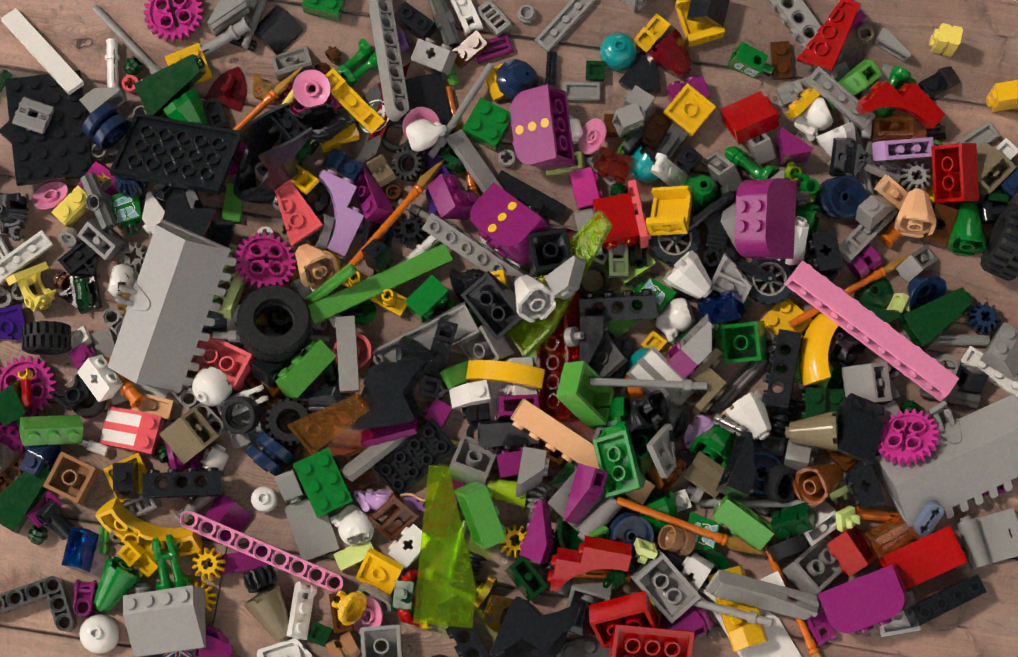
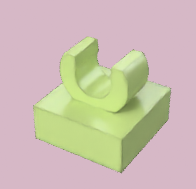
M894 293L887 310L899 313L910 312L907 303L910 296L905 293Z
M841 481L828 496L836 505L838 504V497L842 496L844 500L847 499L846 493L849 490L846 484Z
M848 505L835 512L836 528L838 531L844 532L849 528L852 529L856 524L860 525V516L855 515V507Z
M636 538L634 547L636 550L635 557H638L637 562L645 564L648 558L655 560L658 554L655 543Z

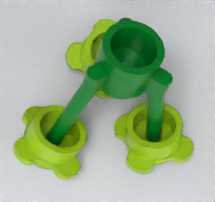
M788 162L787 168L784 171V179L797 181L802 178L800 192L809 191L811 202H814L817 191L821 189L818 181L810 178L809 175H803L802 168L796 166L794 162Z

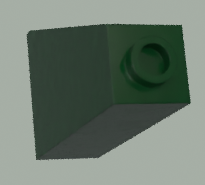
M191 54L134 83L147 115L160 117L164 113L163 109L174 100L179 99L181 95L206 74L204 70L205 63L201 57Z
M961 287L903 314L900 324L911 342L925 351L969 311L973 303L972 297Z
M45 463L37 477L24 472L0 493V524L19 534L28 519L26 514L36 507L47 488L43 487L53 467Z

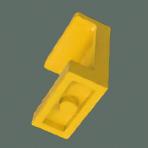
M691 0L676 1L675 9L688 48L724 38V26L721 28L687 20Z
M689 186L652 188L653 204L651 217L646 218V226L650 236L688 234L693 199Z

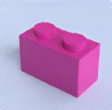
M591 167L569 172V180L577 210L592 208L593 199L603 198L601 189L597 190L596 183H598L597 173L593 172Z

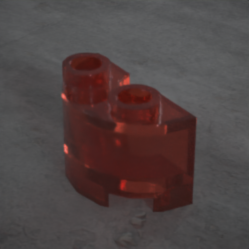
M601 146L593 168L598 170L597 175L603 178L610 176L614 178L615 182L624 184L634 165L635 158L619 154Z

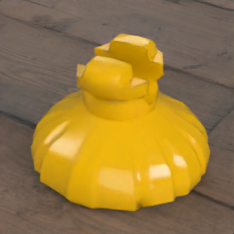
M338 591L337 596L340 597L339 603L333 601L332 607L338 609V619L343 625H353L365 612L367 597L359 591L348 595L344 591Z

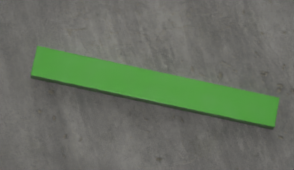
M441 244L308 305L311 320L314 325L381 295L385 289H394L452 262L453 259L446 245Z

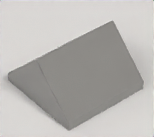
M307 46L271 56L278 82L281 79H286L301 67L303 69L300 73L306 70H314Z

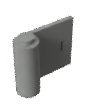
M576 470L547 502L562 518L564 517ZM603 491L579 524L567 523L579 533L577 535L578 538L584 542L585 535L589 536V533L603 525L607 526L622 509V506L616 504V500L613 497L606 498Z
M1014 508L974 519L971 516L960 518V523H957L971 569L1018 556V520Z

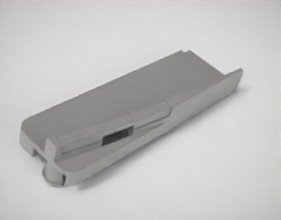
M463 302L375 348L372 352L373 362L376 365L382 362H396V344L403 336L419 341L430 350L439 319L458 324L452 345L480 331L466 303Z
M720 569L706 587V592L713 593L715 597L802 620L810 618L811 615L816 617L818 614L819 599L816 595ZM787 596L798 599L799 601L796 602L794 600H791Z

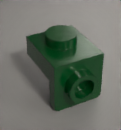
M448 145L439 157L444 160L445 167L450 172L455 173L456 171L463 175L467 169L457 159L458 156L451 146Z

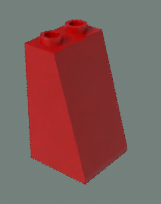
M951 526L879 558L881 569L896 563L906 589L968 562Z

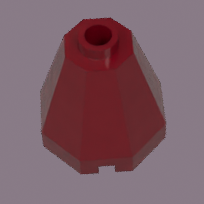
M677 29L673 30L646 54L650 61L677 77L680 75L684 77L692 70L690 68L693 64L682 35Z

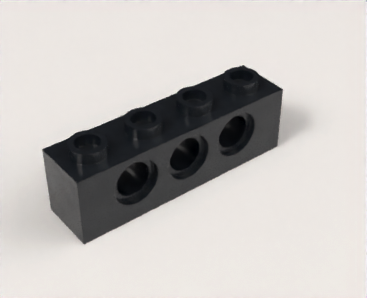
M650 288L642 289L641 292H633V290H623L622 293L604 291L603 294L585 292L579 298L580 316H604L606 321L657 318L660 314L658 291H652ZM634 300H640L643 306L636 307ZM615 301H621L624 307L617 308ZM596 302H602L605 308L598 309Z
M779 329L778 335H774L773 346H776L775 353L770 355L769 364L772 365L771 372H767L766 383L769 384L767 391L764 390L762 396L765 408L789 412L803 339L800 332ZM783 348L791 350L788 355H782L780 351ZM784 366L787 368V372L779 374L777 369ZM776 385L784 387L780 393L774 392L773 388Z
M216 467L207 468V471H199L198 468H188L187 472H179V469H167V472L160 473V470L153 469L148 470V473H142V497L145 499L224 496V473L218 471ZM202 477H206V486L199 487V479ZM182 478H187L188 484L184 488H180L179 481ZM162 479L168 480V485L165 488L159 487V482Z
M976 574L903 609L911 627H917L987 591L979 575Z
M460 595L439 604L438 616L441 622L446 621L448 628L445 630L450 639H455L457 645L454 648L458 656L468 657V652L471 649H476L479 652V657H490ZM453 614L461 616V622L457 625L450 622ZM463 631L470 634L469 641L465 643L459 640V635Z

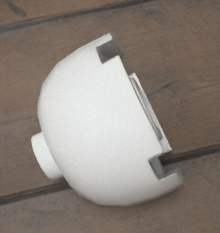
M209 367L208 369L203 368L198 372L192 383V391L196 399L202 404L217 406L231 395L232 385H228L226 381L228 377L221 370Z
M102 614L93 615L81 625L79 632L80 641L92 653H107L114 649L119 642L120 629L117 622L110 616Z

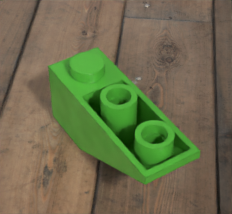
M863 60L842 77L838 83L855 96L883 74L872 60ZM824 98L830 108L834 110L836 107Z

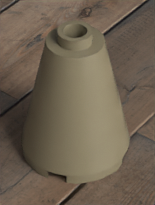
M837 411L790 422L789 427L785 428L786 438H790L792 443L834 451L838 450Z
M279 585L268 588V591L261 592L245 602L244 606L275 641L280 640L283 642L290 638L287 636L289 616Z

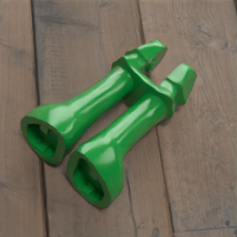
M364 38L358 42L359 50L347 62L339 65L338 69H335L341 77L343 75L347 77L345 81L351 88L367 72L378 68L376 52H373L372 47ZM369 57V59L361 67H359L356 71L351 73V70L357 64H359L365 58Z
M894 66L890 72L888 82L897 91L905 83L917 84V81L911 77L912 74L902 67ZM878 108L873 110V112L881 122H886L896 109Z
M736 146L728 147L725 150V157L731 163H734L736 167H744L756 180L770 179L779 170V167L774 164L768 165L765 168L760 167L748 156L749 153Z
M171 534L166 535L168 547L163 549L159 537L153 538V557L157 562L160 579L156 583V591L174 588L167 568V558H169L175 588L190 586L193 580L190 575L183 573L178 555V544Z

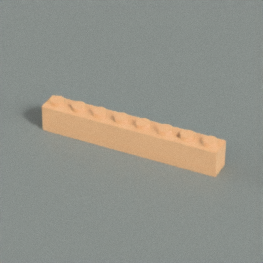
M522 399L510 417L514 421L513 426L521 431L525 428L530 432L529 436L536 441L543 440L546 442L545 447L555 452L557 449L563 453L561 457L571 463L573 460L576 463L599 469L595 448L592 443L527 400ZM645 479L644 488L626 493V499L643 505L655 485Z

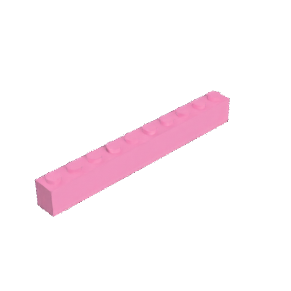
M802 260L784 283L785 286L941 402L948 396L959 378L951 370L946 369L935 358L930 357L919 346L914 345L903 334L894 330L890 324L882 321L874 312L865 308L858 300L853 299L842 288L837 287L826 276L813 269L810 264Z

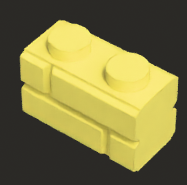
M942 23L938 29L935 28L929 40V46H932L931 52L939 55L942 53V55L948 57L953 56L961 43L962 27H951L949 24Z
M79 186L51 212L65 227L71 228L89 210L86 205V192Z

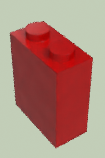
M761 91L720 109L722 121L738 145L780 127L778 121L780 118L779 111L776 107H772L769 97H765Z
M630 193L593 199L592 209L602 248L609 250L616 248L618 245L632 246L639 242L640 234Z

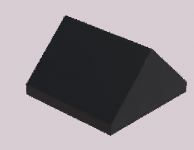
M691 0L687 20L723 28L730 0Z
M276 6L258 23L254 35L275 55H278L303 32V29L287 10Z

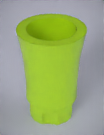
M489 479L487 487L492 492L493 497L491 499L515 504L523 508L527 507L528 500L526 499L529 497L528 492L521 497H516L517 481Z

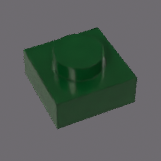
M586 60V81H604L605 61Z
M992 191L984 196V202L1005 204L1009 202V195L1002 194V191Z
M314 621L307 640L325 647L333 629Z

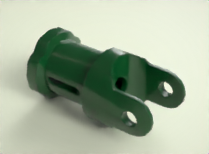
M311 138L306 141L297 153L300 157L297 164L300 167L303 161L316 151L320 145L319 142H312Z
M89 278L73 280L77 293L75 297L76 304L81 314H85L87 310L94 308L93 296L90 293L88 284L90 283Z
M334 359L322 371L326 378V385L330 384L331 387L339 381V374L334 366Z
M630 561L628 572L611 569L603 580V587L608 588L612 584V589L617 590L624 583L627 574L633 571L635 566L632 561Z

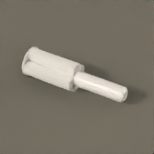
M82 439V443H78L87 447V450L104 457L109 453V446L92 440L88 442Z

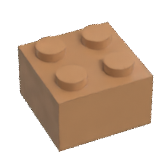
M61 451L43 487L83 506L100 470Z

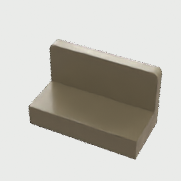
M699 451L683 476L716 498L719 494L716 488L724 467Z

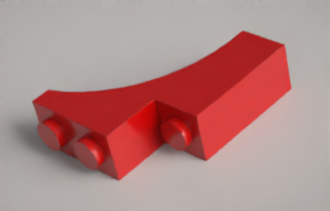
M887 80L874 83L870 88L872 91L868 95H864L858 101L859 105L855 108L859 114H867L878 108L898 109L914 117L926 129L934 128L946 115L916 83H905L897 91Z
M585 535L584 542L579 543L578 551L558 547L556 555L553 554L551 559L553 571L549 570L547 582H550V591L558 592L568 580L591 570L615 569L628 572L632 556V544Z

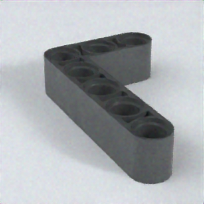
M49 576L0 594V601L2 602L0 615L47 599L57 629L71 632L77 625L65 582L59 577ZM54 580H57L58 588L52 591L50 585ZM35 587L40 589L37 597L32 595V590ZM19 593L21 600L15 604L13 597ZM59 599L64 601V606L61 609L56 607ZM68 617L70 620V625L67 628H64L62 626V621L64 618Z

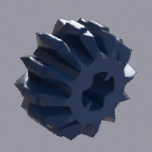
M115 176V187L121 195H125L127 198L130 195L135 197L137 193L142 194V190L147 189V182Z
M978 302L976 307L972 306L970 308L972 313H968L967 317L972 320L968 322V325L974 324L973 331L979 329V334H983L984 331L990 334L992 329L996 330L998 328L996 323H1000L1001 319L996 317L1000 312L993 311L996 307L995 305L989 308L988 302H985L984 305ZM983 315L987 317L985 321H982L981 319Z

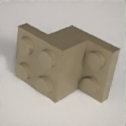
M717 348L712 351L711 357L705 363L702 362L695 373L689 377L692 382H707V390H698L703 397L692 410L696 416L701 413L706 414L713 405L712 400L715 399L717 401L726 390L724 386L727 382L713 371L721 361L720 356L722 352Z

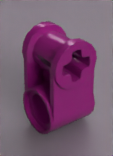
M77 579L75 582L73 608L74 612L83 618H89L94 614L95 604L93 601L98 588L97 580L83 582ZM87 603V612L81 613V605Z

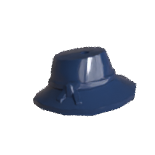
M518 59L506 61L497 70L496 82L499 91L509 99L514 100L520 92L538 87L539 80L535 70L525 61Z
M920 275L913 278L907 286V293L910 296L908 301L909 310L912 311L944 296L947 289L946 281L939 276L925 277Z

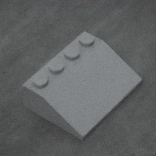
M190 585L123 595V616L134 657L206 648L204 588Z

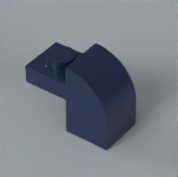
M335 148L331 149L322 163L323 169H330L337 173V177L341 175L354 182L363 169L362 164Z
M58 444L26 446L27 453L18 468L37 477L45 462L53 465L62 448Z

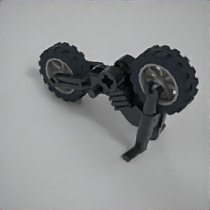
M733 192L724 194L697 215L690 217L688 234L669 235L670 238H661V235H655L649 239L654 255L660 261L674 265L688 251L693 250L697 253L700 246L699 228L705 225L708 229L706 249L708 250L704 252L703 263L709 269L717 268L724 253H726L753 284L748 295L755 302L762 305H776L786 300L792 293V290L785 286L784 283L794 270L792 265L785 264V259L780 261L754 259L749 263L727 246L728 234L721 223L722 214L719 212L726 205L731 206L734 203L732 199H734L735 194ZM689 236V243L684 242L683 240ZM662 241L671 242L666 249L661 244ZM680 243L687 246L682 252H680L678 247ZM672 245L676 247L677 253L668 252ZM713 254L717 262L713 261L711 264L708 262L707 256L711 257ZM770 266V271L767 272L762 267ZM773 266L778 268L781 272H779L776 275L772 273ZM783 274L784 282L776 281V278ZM755 282H761L764 285L759 290ZM772 284L781 286V289L774 292ZM767 285H769L772 294H767L762 291L765 289Z

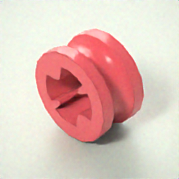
M127 75L122 80V87L127 93H136L137 90L134 84L132 88H129L127 84L131 80L133 83H136L138 79L133 75Z

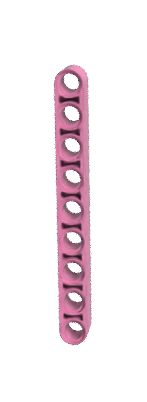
M186 511L180 517V523L184 528L333 592L339 591L343 587V579L339 574L194 511ZM192 514L195 518L194 524L186 525L184 523L185 515ZM210 522L213 525L212 532H203V523ZM221 531H230V540L223 541L220 538ZM247 538L250 542L248 548H240L238 546L239 539ZM259 546H265L268 549L267 554L263 557L258 556L256 553V549ZM279 553L284 554L286 557L283 564H277L274 561L275 556ZM296 561L304 564L301 572H295L292 568ZM314 569H319L322 572V576L318 580L311 578L310 574ZM332 577H337L340 580L339 585L335 588L329 586V580Z

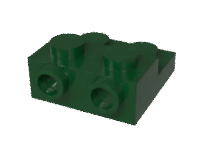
M806 387L805 392L801 393V403L805 404V411H801V419L831 411H837L838 414V404L845 399V390Z

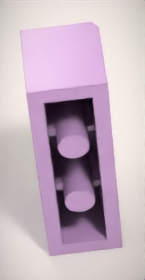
M933 137L873 142V162L932 157L931 146H934Z

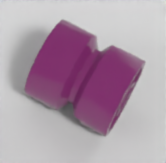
M869 244L850 263L846 261L849 270L859 280L870 273V269L875 270L883 264L877 251Z

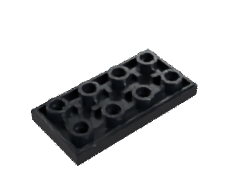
M441 72L405 79L410 110L417 107L429 108L436 113L440 123L447 126L451 117Z
M430 418L417 430V434L408 437L376 465L374 470L393 492H397L400 495L416 484L455 450L457 446L436 421Z

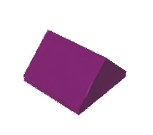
M782 127L775 140L780 166L787 165L790 161L795 164L807 162L814 149Z
M225 494L224 496H219L204 515L240 532L253 517V515ZM210 522L203 523L202 527L209 533L212 532L213 525ZM221 531L220 538L223 541L230 540V531Z

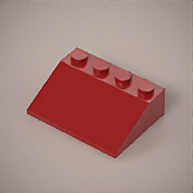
M615 623L607 657H691L695 632Z

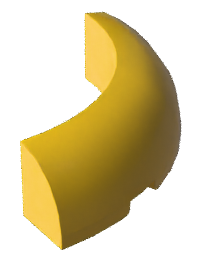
M821 312L810 323L801 345L802 362H800V371L803 386L821 383L831 377L828 364L829 345L839 325Z
M117 497L105 503L95 514L101 525L109 533L112 532L122 539V543L126 544L131 540L152 555L154 554L152 551L153 538L159 537L163 549L168 547L166 535L170 534L178 544L179 556L191 555L202 551V537L200 534L183 527L167 528L145 522L127 510Z

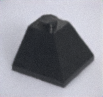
M566 228L528 234V262L532 278L548 275L572 257Z

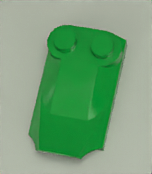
M624 423L604 428L600 436L593 440L599 469L608 471L604 486L606 498L644 488L645 476L639 471L629 430Z

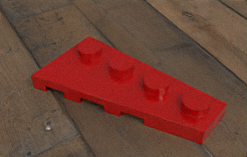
M840 0L824 25H821L818 29V33L809 41L802 54L800 53L796 58L797 61L816 68L820 66L823 70L832 73L859 12L861 3L853 0Z

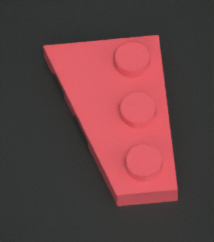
M291 180L274 191L291 248L323 227V224Z
M636 180L628 181V193L631 194L640 234L639 245L640 249L647 248L648 239H651V236L645 225L646 215L642 212L643 206L641 198H639Z

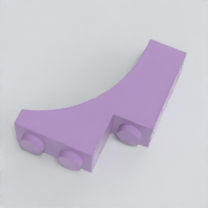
M326 169V171L321 170L317 178L326 187L334 208V226L326 250L345 257L364 215L360 214V209L353 206L347 207L357 186L353 185L354 181L346 177L343 179L337 177V173L330 169Z

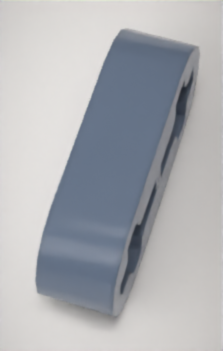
M937 501L927 502L915 519L913 529L919 536L929 535L943 516L944 509Z

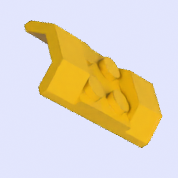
M743 566L724 570L746 576ZM716 573L708 576L709 582L712 580ZM715 597L717 604L746 612H757L762 616L760 608ZM720 613L734 652L756 644L769 642L763 624L757 623L755 625L748 623L747 620Z

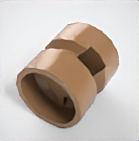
M673 525L664 526L658 536V544L661 549L683 556L689 555L696 543L695 535L692 532Z
M350 631L341 635L340 640L334 639L325 644L331 657H356L362 654Z

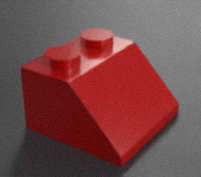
M856 525L827 543L830 554L837 558L841 570L848 574L849 577L878 558Z

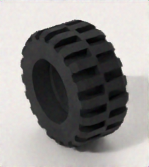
M1009 204L999 215L987 238V248L983 252L980 262L984 271L1007 281L1014 280L1018 276V204Z

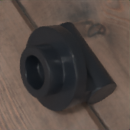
M938 123L934 128L926 129V138L933 137V141L935 139H946L945 127Z

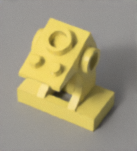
M46 261L6 278L8 285L18 284L23 294L25 305L31 308L33 312L48 309L55 298L56 289L52 291L49 288L46 289L41 281V273L49 269ZM30 285H34L38 295H34L31 292Z

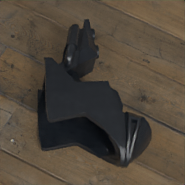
M284 103L247 123L237 133L246 145V150L236 175L233 187L234 195L244 202L272 204L276 195L274 191L299 173L297 163L300 157L297 153L306 141L311 138L319 143H325L356 122L355 119L345 109L334 111L330 103L304 108L297 115L289 109V103ZM273 126L280 133V139L276 147H274L269 132ZM261 161L263 164L257 168V171L263 178L259 185L256 186L254 167Z
M166 185L158 190L155 197L166 202V209L162 219L225 247H229L235 223L233 221H212L216 210L204 208L197 191Z
M403 336L396 344V362H382L372 366L363 382L365 385L363 391L357 399L353 400L347 393H340L339 387H331L330 384L320 386L319 390L315 392L312 389L305 390L296 399L308 401V408L312 413H347L356 422L353 430L403 424L414 421L415 416L418 421L424 419V416L413 395V390L429 363L435 360L434 353L419 341Z
M517 596L504 618L489 655L496 657H556L565 646L568 631L584 637L595 635L589 623V606L587 601L580 598L576 604L568 608L540 615L526 601Z

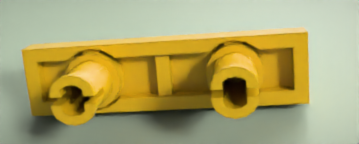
M356 271L354 275L341 285L348 288L369 277ZM385 289L381 295L370 299V301L401 318L406 310L405 300L407 298L393 290Z

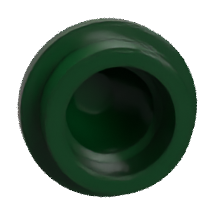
M132 56L125 60L123 68L126 74L136 75L141 72L143 64L138 58Z
M616 184L610 190V196L628 193V188L623 184Z
M914 400L904 401L900 408L902 414L905 413L906 409H908L909 413H912L913 409H916L917 414L920 412V407Z
M164 443L159 444L155 449V457L160 463L169 462Z
M33 525L32 529L28 532L31 543L41 545L48 538V530L44 526L38 528L36 525Z

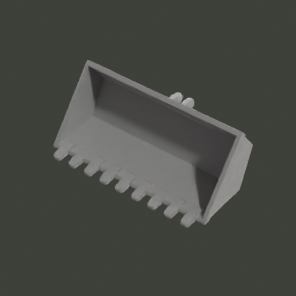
M161 219L160 223L155 226L134 286H119L121 292L131 295L130 298L115 297L117 303L127 305V311L107 367L136 384L170 389L175 392H181L183 385L192 386L194 379L186 376L188 370L198 371L200 365L191 360L193 355L203 356L205 352L202 347L197 346L198 340L208 341L210 338L209 333L202 331L203 326L212 327L215 324V319L207 316L209 310L217 312L221 307L219 303L213 302L214 295L223 297L226 293V290L219 287L218 283L220 280L230 281L231 278L230 273L223 271L224 266H235L237 261L235 258L228 256L230 248Z
M1015 394L960 419H953L951 411L945 409L943 410L947 422L945 424H942L941 417L938 414L932 415L940 430L941 437L938 438L940 444L935 445L936 451H930L931 457L924 456L925 462L919 459L918 465L911 462L910 467H908L904 462L900 467L898 461L892 465L890 460L885 461L884 456L881 457L879 455L875 457L872 466L907 528L913 525L915 519L929 501H937L943 507L945 516L950 519L954 517L952 507L959 505L960 510L965 512L969 509L967 500L971 498L974 499L977 505H980L984 502L982 493L988 491L991 498H995L998 496L997 486L1003 485L1004 490L1007 492L1013 489L1011 480L1018 479V398Z

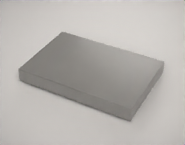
M308 498L284 507L302 559L309 561L340 550L328 514L318 519Z

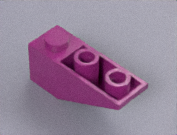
M363 166L353 185L357 186L355 191L365 219L382 225L394 211L387 195Z
M578 463L563 521L579 524L603 492L608 471Z
M539 499L534 504L532 520L528 522L526 537L520 544L521 551L519 555L538 563H547L554 544L550 509L547 503L548 499Z

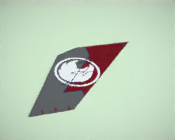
M410 63L403 67L404 77L407 74ZM381 82L370 88L362 99L385 122L371 135L356 120V128L360 137L359 140L353 143L351 159L360 164L376 155L389 121L385 112Z

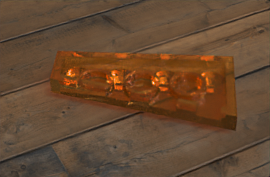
M357 393L295 420L287 426L308 452L313 455L365 414L370 407Z

